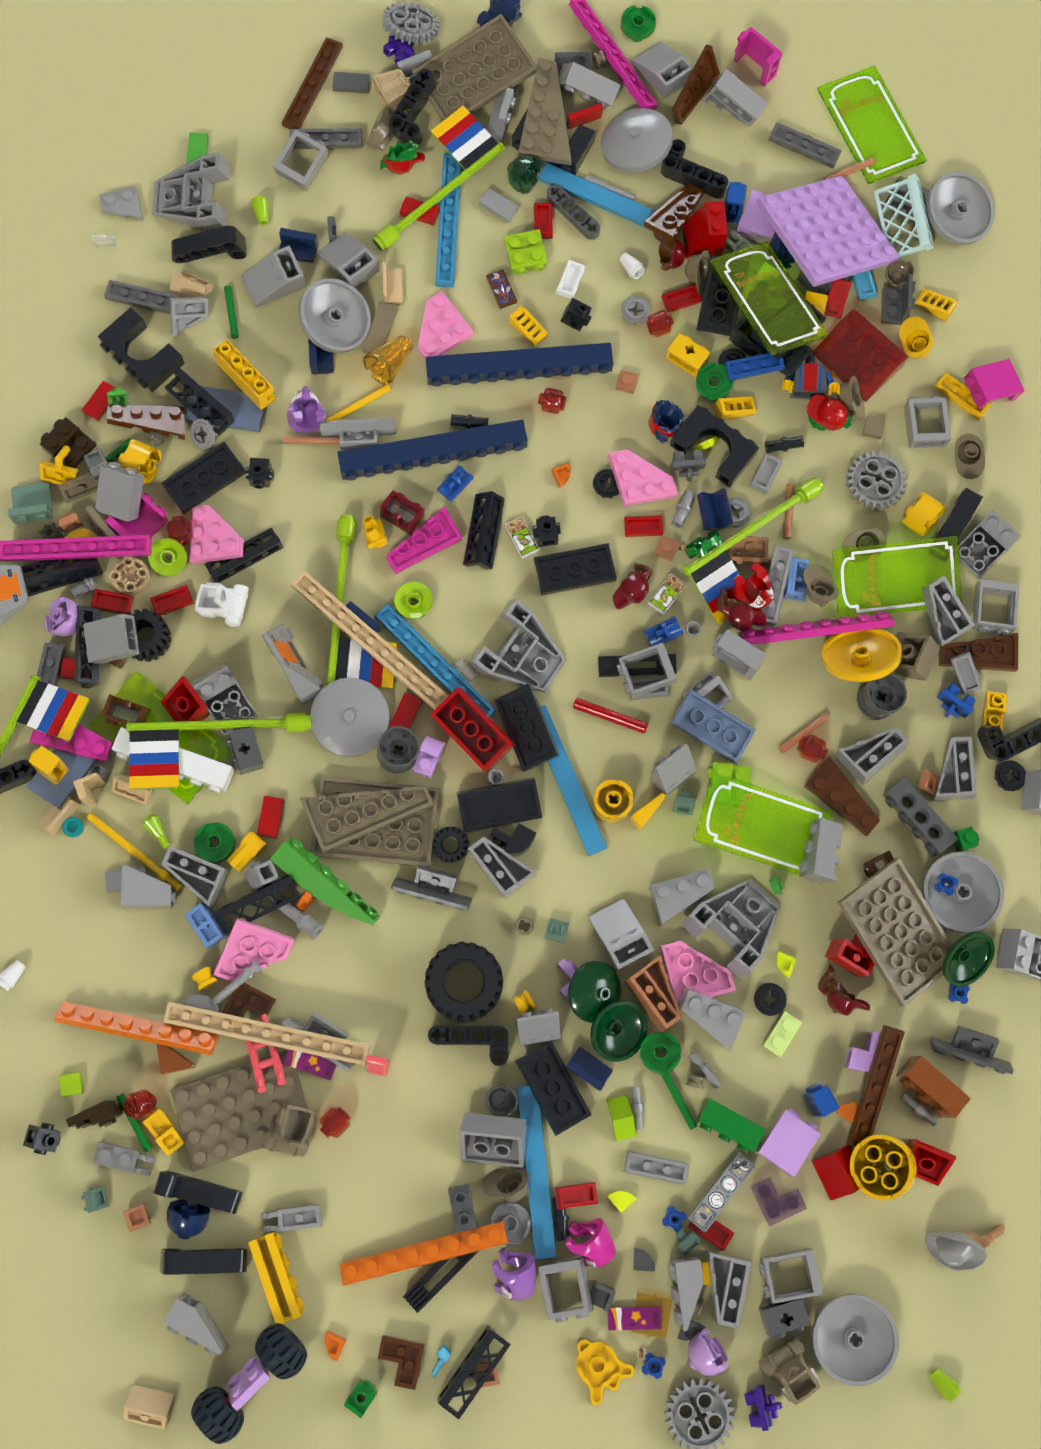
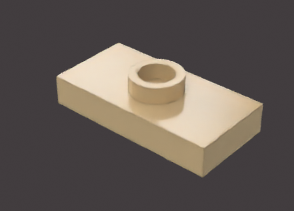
M120 773L114 775L111 792L148 806L153 789H129V777Z

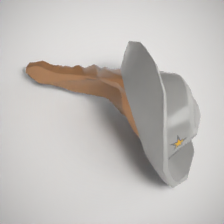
M1003 1224L999 1225L983 1236H978L975 1233L937 1230L926 1234L925 1243L930 1254L942 1266L956 1271L973 1270L984 1263L987 1258L985 1248L989 1247L991 1242L997 1237L1003 1235L1005 1226Z

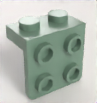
M49 483L12 488L13 508L8 509V516L15 524L53 519L51 487Z

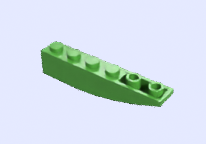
M290 837L283 842L270 858L286 874L290 875L296 883L332 908L370 925H374L381 918L374 907L368 906L358 893L350 890L345 881L338 879L329 867L321 864L313 853L303 848L299 840Z

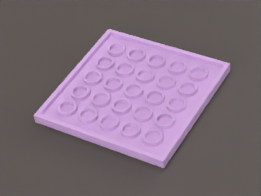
M843 176L758 197L756 204L813 287L896 262L900 258Z

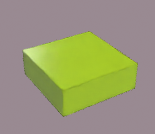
M82 1072L59 1076L61 1097L84 1093Z

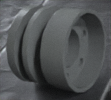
M890 673L883 678L864 683L857 692L856 701L859 709L865 716L870 719L880 720L897 712L904 706L907 700V689L904 682L898 676Z
M394 726L387 729L378 741L377 758L380 765L392 773H404L414 766L419 754V741L416 734L403 726ZM395 749L398 751L402 750L401 755L398 753L394 754Z

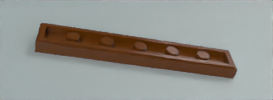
M326 37L281 122L283 127L301 129L343 48L341 42Z
M883 1025L846 1142L850 1146L856 1147L865 1138L873 1135L905 1034L903 1030Z

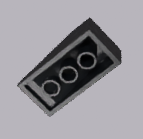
M712 255L696 330L730 337L735 327L741 298L724 273L727 270L725 264L729 258ZM732 260L728 264L731 272H728V275L742 295L743 287L740 288L736 282L740 281L742 284L746 276L741 278L739 274L743 272L746 275L749 262Z
M756 304L751 309L760 324H763L771 317ZM749 311L732 330L729 340L751 356L768 353L751 337L752 332L759 325ZM801 341L783 356L785 369L779 372L790 378L813 352V349Z

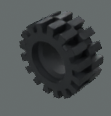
M444 827L433 837V852L443 862L453 863L460 861L467 855L470 843L467 838L468 836L458 827ZM447 837L457 839L458 848L455 852H447L444 849L443 843Z

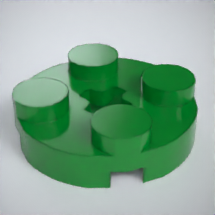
M636 5L631 6L623 12L620 27L627 37L633 39L634 42H641L642 39H646L653 34L656 26L655 14L646 6H642V8H636ZM635 21H641L642 23L640 25L635 24Z
M709 363L699 370L696 378V388L703 398L714 402L719 398H725L729 395L733 388V381L729 382L725 365ZM711 378L720 380L717 386L710 385Z
M718 531L707 533L708 537L702 538L700 536L686 545L684 551L689 559L697 555L702 557L709 553V548L721 545L723 541Z
M218 822L203 825L198 829L194 837L196 853L202 859L214 863H220L232 854L236 843L232 831L226 825ZM219 838V845L213 848L210 847L212 844L210 839Z
M667 1032L649 1034L641 1044L640 1058L643 1065L649 1071L659 1075L673 1071L681 1059V1049L678 1040ZM657 1048L659 1050H661L662 1048L665 1049L664 1054L666 1056L657 1057V1052L655 1050Z

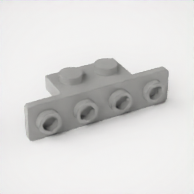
M518 85L512 89L507 88L506 92L495 100L486 131L497 142L502 143L507 124L511 122V110L516 105Z
M395 417L320 422L321 437H340V450L378 445V435L396 434Z
M316 1012L311 1015L305 1027L290 1017L281 1023V1026L346 1039L349 1035ZM323 1057L335 1063L339 1069L347 1072L355 1065V1063Z

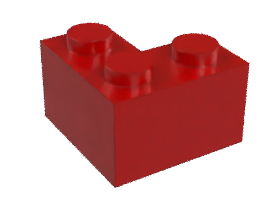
M856 933L852 942L845 938L832 939L824 956L857 977H869L874 967L872 959Z

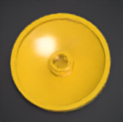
M880 628L833 634L822 647V662L826 670L832 675L847 681L866 682L883 678L892 673L899 666L902 659V647L899 640L890 632Z

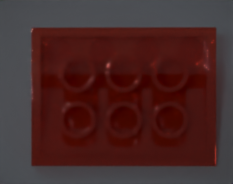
M854 308L812 352L821 363L844 383L849 382L852 376H856L861 397L865 402L883 387L904 366L908 359V356Z

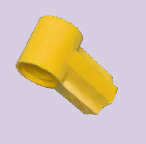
M251 831L243 838L240 847L228 858L227 862L240 873L254 857H258L266 849L267 843Z

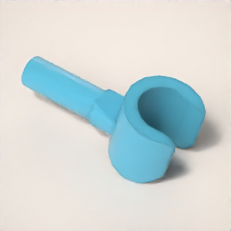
M445 1345L436 1353L440 1360L431 1373V1376L434 1378L441 1366L451 1355V1351Z

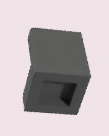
M595 1280L590 1291L592 1303L608 1312L616 1291L614 1288Z

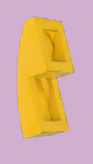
M160 1107L143 1120L144 1125L155 1137V1141L167 1156L185 1143L180 1133Z

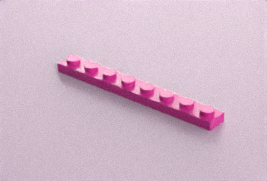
M571 0L569 6L573 13L578 17L582 26L591 36V39L603 51L611 68L615 70L620 81L624 83L629 94L637 102L638 107L655 110L658 103L586 0Z
M150 535L0 541L1 562L151 556L152 536Z
M879 611L873 615L859 614L857 617L851 618L842 616L836 620L821 619L819 622L813 623L804 621L798 625L783 624L781 627L776 628L766 626L761 630L749 629L738 632V636L751 645L891 627L894 626V618L885 611Z

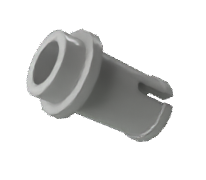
M91 577L88 579L84 578L83 582L70 588L76 599L89 591L93 592L94 588L97 587Z

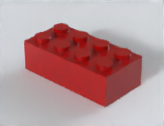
M457 687L430 714L485 772H489L516 745L463 688Z

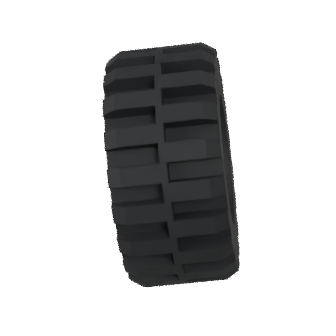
M458 942L457 944L447 945L443 950L440 949L429 962L425 973L426 994L432 1006L446 1018L458 1022H471L486 1016L499 1001L503 989V975L495 956L483 946H478L472 942ZM458 963L473 964L480 970L483 976V988L480 994L470 1001L455 1000L448 994L445 988L447 972Z

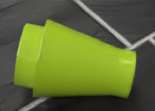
M265 196L253 197L251 206L258 224H269V201Z
M938 1367L929 1375L943 1399H947L949 1403L961 1393L962 1390L958 1387L959 1384L943 1373Z

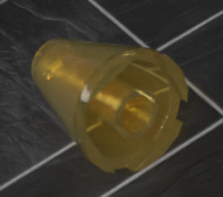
M400 335L368 352L363 357V363L366 370L370 369L373 373L371 375L372 378L383 385L393 382L413 349L412 341L409 337Z

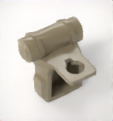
M283 1104L277 1114L275 1121L277 1125L274 1132L268 1131L262 1138V1148L272 1152L277 1151L291 1154L295 1157H304L309 1147L308 1140L306 1139L309 1132H312L314 1128L315 1111L301 1106Z
M796 1336L786 1340L783 1345L770 1354L765 1355L759 1361L762 1372L769 1377L774 1375L780 1382L779 1388L784 1396L795 1405L804 1401L821 1388L819 1384L820 1379L811 1364H807L802 1356L805 1352L804 1344Z

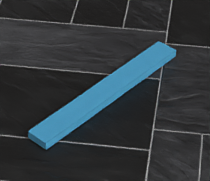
M448 153L443 155L441 189L461 174V165ZM460 185L445 196L440 203L436 287H454Z
M549 163L545 164L538 177V180L550 186L554 184L559 185L568 194L643 227L644 221L655 212L651 208Z
M389 603L374 616L450 694L457 687L463 688L490 717L496 712Z
M544 705L540 708L560 755L549 760L548 763L589 857L606 850L607 847L547 707Z
M529 1086L517 1087L520 1119H526L527 1122L525 1167L529 1174V1204L535 1259L553 1258L557 1256L540 1106Z

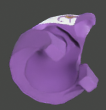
M304 386L293 396L286 416L291 429L297 432L309 433L320 429V422L326 420L327 412L322 408L317 397L308 386Z
M506 1247L501 1248L498 1252L501 1262L513 1264L518 1270L512 1272L502 1270L499 1260H493L492 1268L494 1275L502 1281L501 1284H494L495 1290L510 1300L518 1301L531 1297L536 1286L535 1257L530 1253L510 1252Z

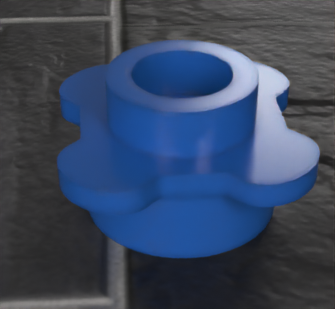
M941 873L938 876L939 881L935 884L934 888L937 892L942 891L948 896H952L954 894V887L958 884V879Z
M949 985L948 999L951 1002L959 1001L961 1004H966L968 1002L967 993L970 987L968 985L963 987Z
M670 1206L667 1209L665 1218L662 1219V1223L664 1226H670L675 1232H678L682 1228V1222L686 1220L687 1215L685 1212L677 1211L674 1206Z
M647 1353L645 1355V1365L641 1368L643 1374H650L656 1379L661 1378L663 1366L666 1364L663 1357L658 1358L652 1353Z

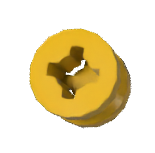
M210 967L203 968L192 975L193 981H196L198 984L197 988L199 991H203L217 982L216 977H213Z
M524 990L520 996L512 997L521 1014L526 1013L528 1009L536 1008L527 990Z

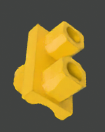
M373 515L362 519L368 548L384 547L387 544V537L381 519L375 520Z

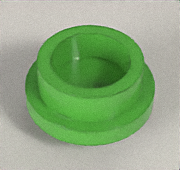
M774 875L772 879H769L770 886L774 895L778 893L781 895L783 894L782 890L785 889L781 877L777 879L776 875Z

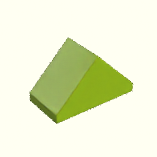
M627 1095L606 1100L616 1141L636 1137L634 1117Z

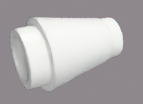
M628 253L621 255L619 261L629 277L639 279L645 272L644 264Z
M16 960L0 973V986L6 991L10 988L13 989L26 967Z

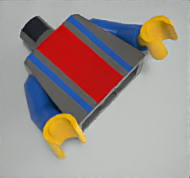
M809 355L805 363H802L790 378L786 376L781 386V391L787 389L789 390L790 398L811 399L817 394L827 396V393L831 395L832 392H836L837 395L840 394V384L833 380L823 364H816V357L814 355Z

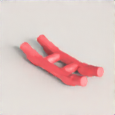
M266 1013L259 1016L260 1021L270 1023ZM244 1040L253 1067L257 1091L259 1093L266 1091L262 1069L272 1065L277 1084L284 1085L286 1083L285 1072L277 1047ZM268 1046L271 1057L259 1061L256 1050Z

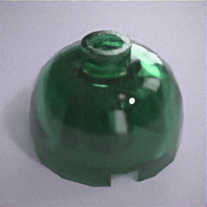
M521 155L510 162L507 167V177L511 187L521 194L530 193L538 181L536 175L537 172L540 173L541 171L540 161L527 155Z

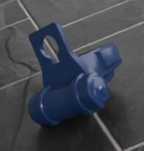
M490 0L488 12L482 11L476 23L481 27L502 14L510 27H512L513 22L522 16V13L519 12L521 7L520 0Z

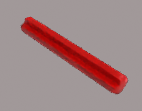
M576 698L573 704V708L641 733H645L648 727V723L580 698Z

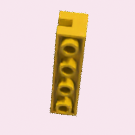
M228 339L212 349L216 364L260 410L276 401L273 394L274 387Z
M273 1231L249 1241L248 1244L275 1323L284 1324L286 1321L301 1317L304 1314L302 1310L305 1309L302 1297L297 1296L295 1289L298 1288L295 1277L289 1273L288 1268L291 1265L288 1256L283 1255L281 1247L284 1245L280 1234L276 1235V1232Z

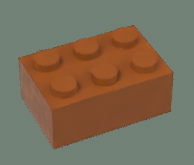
M923 1056L910 1057L896 1075L903 1087L908 1090L911 1088L916 1093L915 1097L924 1104L927 1102L932 1107L931 1111L940 1118L942 1116L944 1118H956L971 1099Z

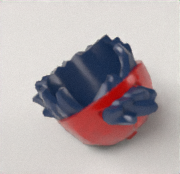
M669 400L656 401V404L653 406L648 424L652 434L661 443L667 442L668 438L672 437L677 432V429L681 427L684 417L681 408L678 409V405H674V402H669Z

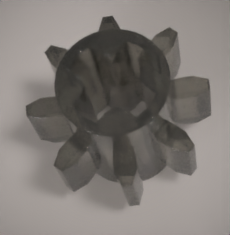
M54 522L51 525L44 524L43 530L39 531L44 536L41 539L65 538L61 534L64 530L61 526L57 527Z

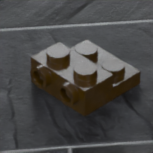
M66 417L63 420L58 419L54 423V429L50 433L47 432L42 435L40 443L43 450L54 459L64 446H68L70 452L64 458L63 466L74 469L84 459L83 456L90 453L97 446L91 438Z
M105 1100L66 1119L68 1127H76L77 1129H84L91 1125H99L100 1128L103 1126L108 1127L117 1122L116 1118L123 1114V1109L115 1100Z

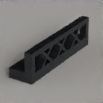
M177 366L173 370L175 378L165 386L166 391L198 419H210L211 425H213V419H222L225 423L219 429L215 426L213 428L214 432L220 436L235 422L232 413L180 367ZM180 382L183 385V392H175L172 388ZM187 396H196L197 403H187ZM208 407L210 415H201L200 408Z
M493 491L475 494L463 565L466 567L478 565L486 570L493 568L505 499ZM481 499H485L484 505L480 507ZM482 516V521L477 525L478 519ZM479 533V538H478V540L474 543V538H475L476 535ZM476 551L475 560H471V555Z
M270 528L243 543V557L234 558L231 561L229 559L225 561H211L205 563V566L214 582L220 583L283 549V545L274 530ZM272 535L273 538L263 543L265 537ZM251 545L257 546L246 552L247 547ZM217 563L222 564V566L214 570L211 569V567L216 565Z
M82 558L71 559L73 560L72 563L66 566L63 565L64 562L70 559L43 560L21 567L28 596L85 580L84 578L88 579L102 575L103 570L98 558L86 560ZM47 566H54L52 570L44 571ZM35 571L33 576L26 578L25 573Z
M79 605L77 606L74 682L82 683V688L89 689L99 685V664L88 663L83 624L100 620V609Z
M287 875L219 908L216 914L227 934L231 932L233 926H228L224 918L225 916L234 914L239 916L240 919L243 917L246 918V921L251 922L301 896L294 884V880L290 875ZM290 885L294 896L288 899L279 896L282 888ZM271 896L276 898L274 905L270 908L262 906L263 897ZM260 899L259 904L253 903ZM249 904L257 907L255 915L251 917L243 914L245 906Z
M488 1325L438 1396V1404L457 1419H460L511 1344ZM495 1338L503 1344V1347L498 1353L490 1354L489 1345ZM488 1358L489 1367L487 1370L477 1372V1362ZM475 1377L476 1386L474 1389L464 1391L463 1382L467 1378ZM462 1396L463 1405L458 1411L448 1405L453 1397Z

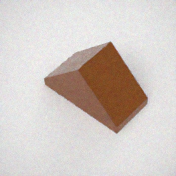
M157 1044L161 1074H170L195 1068V1063L170 1046Z

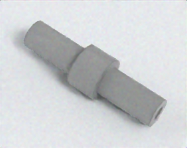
M695 1052L688 1056L699 1069L698 1072L701 1076L706 1077L715 1089L722 1084L712 1073V1068L707 1063L705 1064Z
M632 1086L633 1103H631V1110L634 1112L635 1129H643L642 1112L644 1111V1105L641 1102L640 1086Z
M906 1092L901 1096L900 1099L913 1109L912 1112L918 1117L922 1116L932 1126L937 1124L939 1120L926 1110L927 1107L915 1101Z

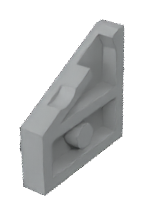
M135 186L99 194L105 214L118 215L122 218L129 216L137 218L138 221H144Z
M207 297L170 299L172 336H177L178 332L185 328L189 329L198 321H203L209 317Z

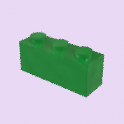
M707 1098L696 1120L701 1123L700 1128L709 1133L711 1130L719 1133L718 1138L727 1143L730 1140L737 1143L736 1148L745 1153H748L749 1150L755 1152L766 1130L710 1098Z

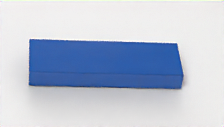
M770 353L725 362L729 382L785 369L783 357L777 361Z

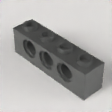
M906 777L883 795L886 804L897 811L899 819L904 824L907 823L912 829V834L917 839H921L925 844V849L931 855L933 854L936 857L958 840L956 835ZM902 799H907L910 806L905 807L902 804ZM915 814L922 816V823L916 821ZM929 829H932V830L935 831V833H936V837H935V838H932V837L929 836V834H928V830H929Z

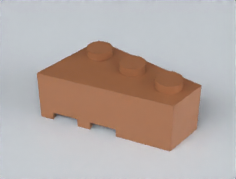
M661 955L624 982L660 1033L682 1018L674 992H672L668 981L669 977L662 964Z

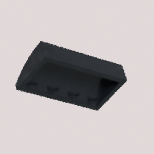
M534 777L457 792L464 833L542 818Z

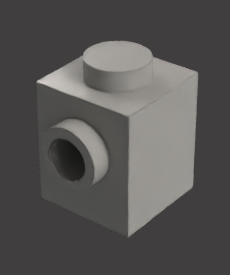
M261 860L249 865L251 869L244 872L252 891L279 879L271 860L264 863Z

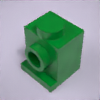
M972 826L954 832L958 838L954 842L956 852L967 851L979 846V836Z
M360 1379L345 1401L344 1406L362 1418L378 1393L375 1390L376 1386L368 1379H365V1381ZM364 1394L366 1399L360 1401L358 1400V1395Z

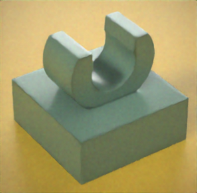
M682 790L681 796L676 795L672 812L686 815L693 814L696 799L690 798V791Z
M549 918L545 939L564 943L569 923Z
M104 1186L83 1192L84 1195L81 1196V1199H85L86 1203L84 1211H88V1213L109 1207Z
M681 1228L676 1233V1236L681 1241L677 1247L685 1256L701 1242L694 1232L687 1235Z

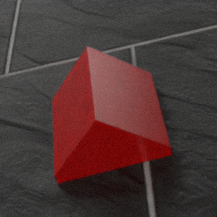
M185 676L180 678L161 701V704L175 722L203 721L208 717L207 705Z
M909 1139L907 1146L912 1151L916 1161V1177L939 1186L956 1160V1156L917 1139Z
M848 1144L812 1161L830 1201L853 1194L860 1189L853 1176H851L850 1159L853 1151Z

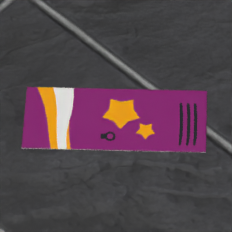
M290 1049L283 1063L284 1065L328 1080L332 1079L336 1064L329 1059Z
M661 1307L610 1308L608 1311V1331L661 1329Z

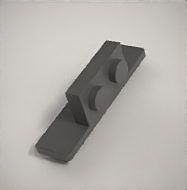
M418 865L414 882L396 877L391 886L392 890L400 894H410L419 899L435 901L440 905L454 906L458 910H469L472 902L470 897L453 893L458 875Z
M958 1025L952 1043L931 1038L932 1048L939 1054L945 1055L947 1053L961 1061L969 1060L979 1067L984 1068L987 1066L1001 1074H1013L1014 1069L1010 1062L993 1057L999 1043V1039Z

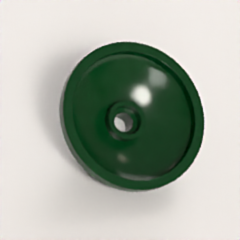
M971 932L957 939L947 951L943 961V975L946 981L953 986L963 987L978 980L987 971L993 960L995 945L992 938L984 932Z
M602 961L584 963L574 972L569 983L568 999L570 1007L574 1014L585 1022L593 1023L594 1018L604 1006L620 1000L621 983L618 974L609 964Z
M618 1000L607 1004L598 1012L591 1026L590 1036L594 1050L602 1058L612 1062H620L631 1058L639 1051L643 1040L646 1038V1017L643 1011L632 1002Z

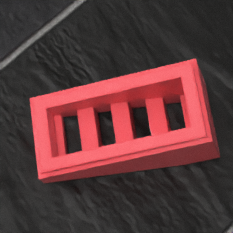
M372 1055L367 1056V1072L382 1076L388 1074L389 1059Z

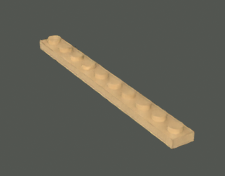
M305 570L291 583V586L433 710L449 696Z
M168 1002L163 1020L164 1023L366 1066V1058L370 1050V1044L174 1002Z

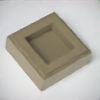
M867 416L862 435L881 439L885 420Z

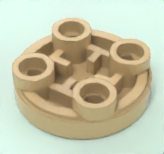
M132 556L124 557L118 561L110 572L113 586L122 594L131 596L140 594L150 583L151 575L149 568L142 560Z

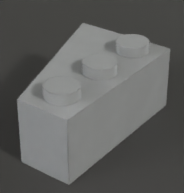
M575 62L563 64L559 74L560 87L566 91L578 94L587 101L592 100L596 104L601 103L603 108L613 106L620 84Z
M945 576L937 577L921 587L933 639L939 646L945 645L975 626Z
M894 727L873 735L864 741H858L849 747L838 749L836 758L864 785L906 750L909 740Z
M972 736L951 737L933 801L969 800L976 797Z
M818 818L811 822L808 830L810 833L809 840L806 841L804 846V860L799 865V871H801L799 877L820 884L837 881V875L834 874V865L839 864L836 850L841 846L842 824L823 818Z
M170 845L161 863L209 907H214L230 871Z
M709 869L650 885L649 891L660 926L715 889Z

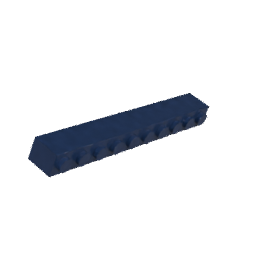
M611 343L427 356L428 385L438 387L442 384L459 385L467 382L476 384L480 381H513L519 378H551L558 375L567 377L572 374L588 375L597 372L605 374L613 369Z
M521 419L338 451L337 454L342 479L351 481L362 476L373 477L379 473L391 474L396 470L408 471L413 469V467H429L436 463L447 464L453 460L465 461L470 457L482 458L488 454H503L510 450L521 451L527 448L528 439L524 420Z

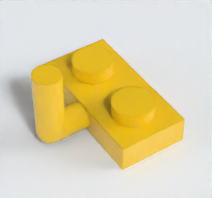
M64 446L56 455L55 463L42 460L39 464L40 480L62 484L79 477L78 469L63 466V460L70 452L68 446Z

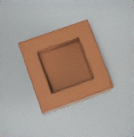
M621 370L616 390L634 394L639 374Z
M76 512L65 514L58 520L65 533L83 526Z
M662 535L654 554L672 561L680 543Z
M922 770L918 781V789L927 795L934 796L939 777L930 770Z
M145 1203L123 1211L129 1232L151 1224Z
M488 1362L476 1364L477 1372L486 1371L489 1367ZM497 1365L482 1387L500 1384Z

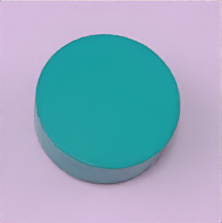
M69 817L64 821L62 829L67 836L75 838L83 833L84 824L77 817Z

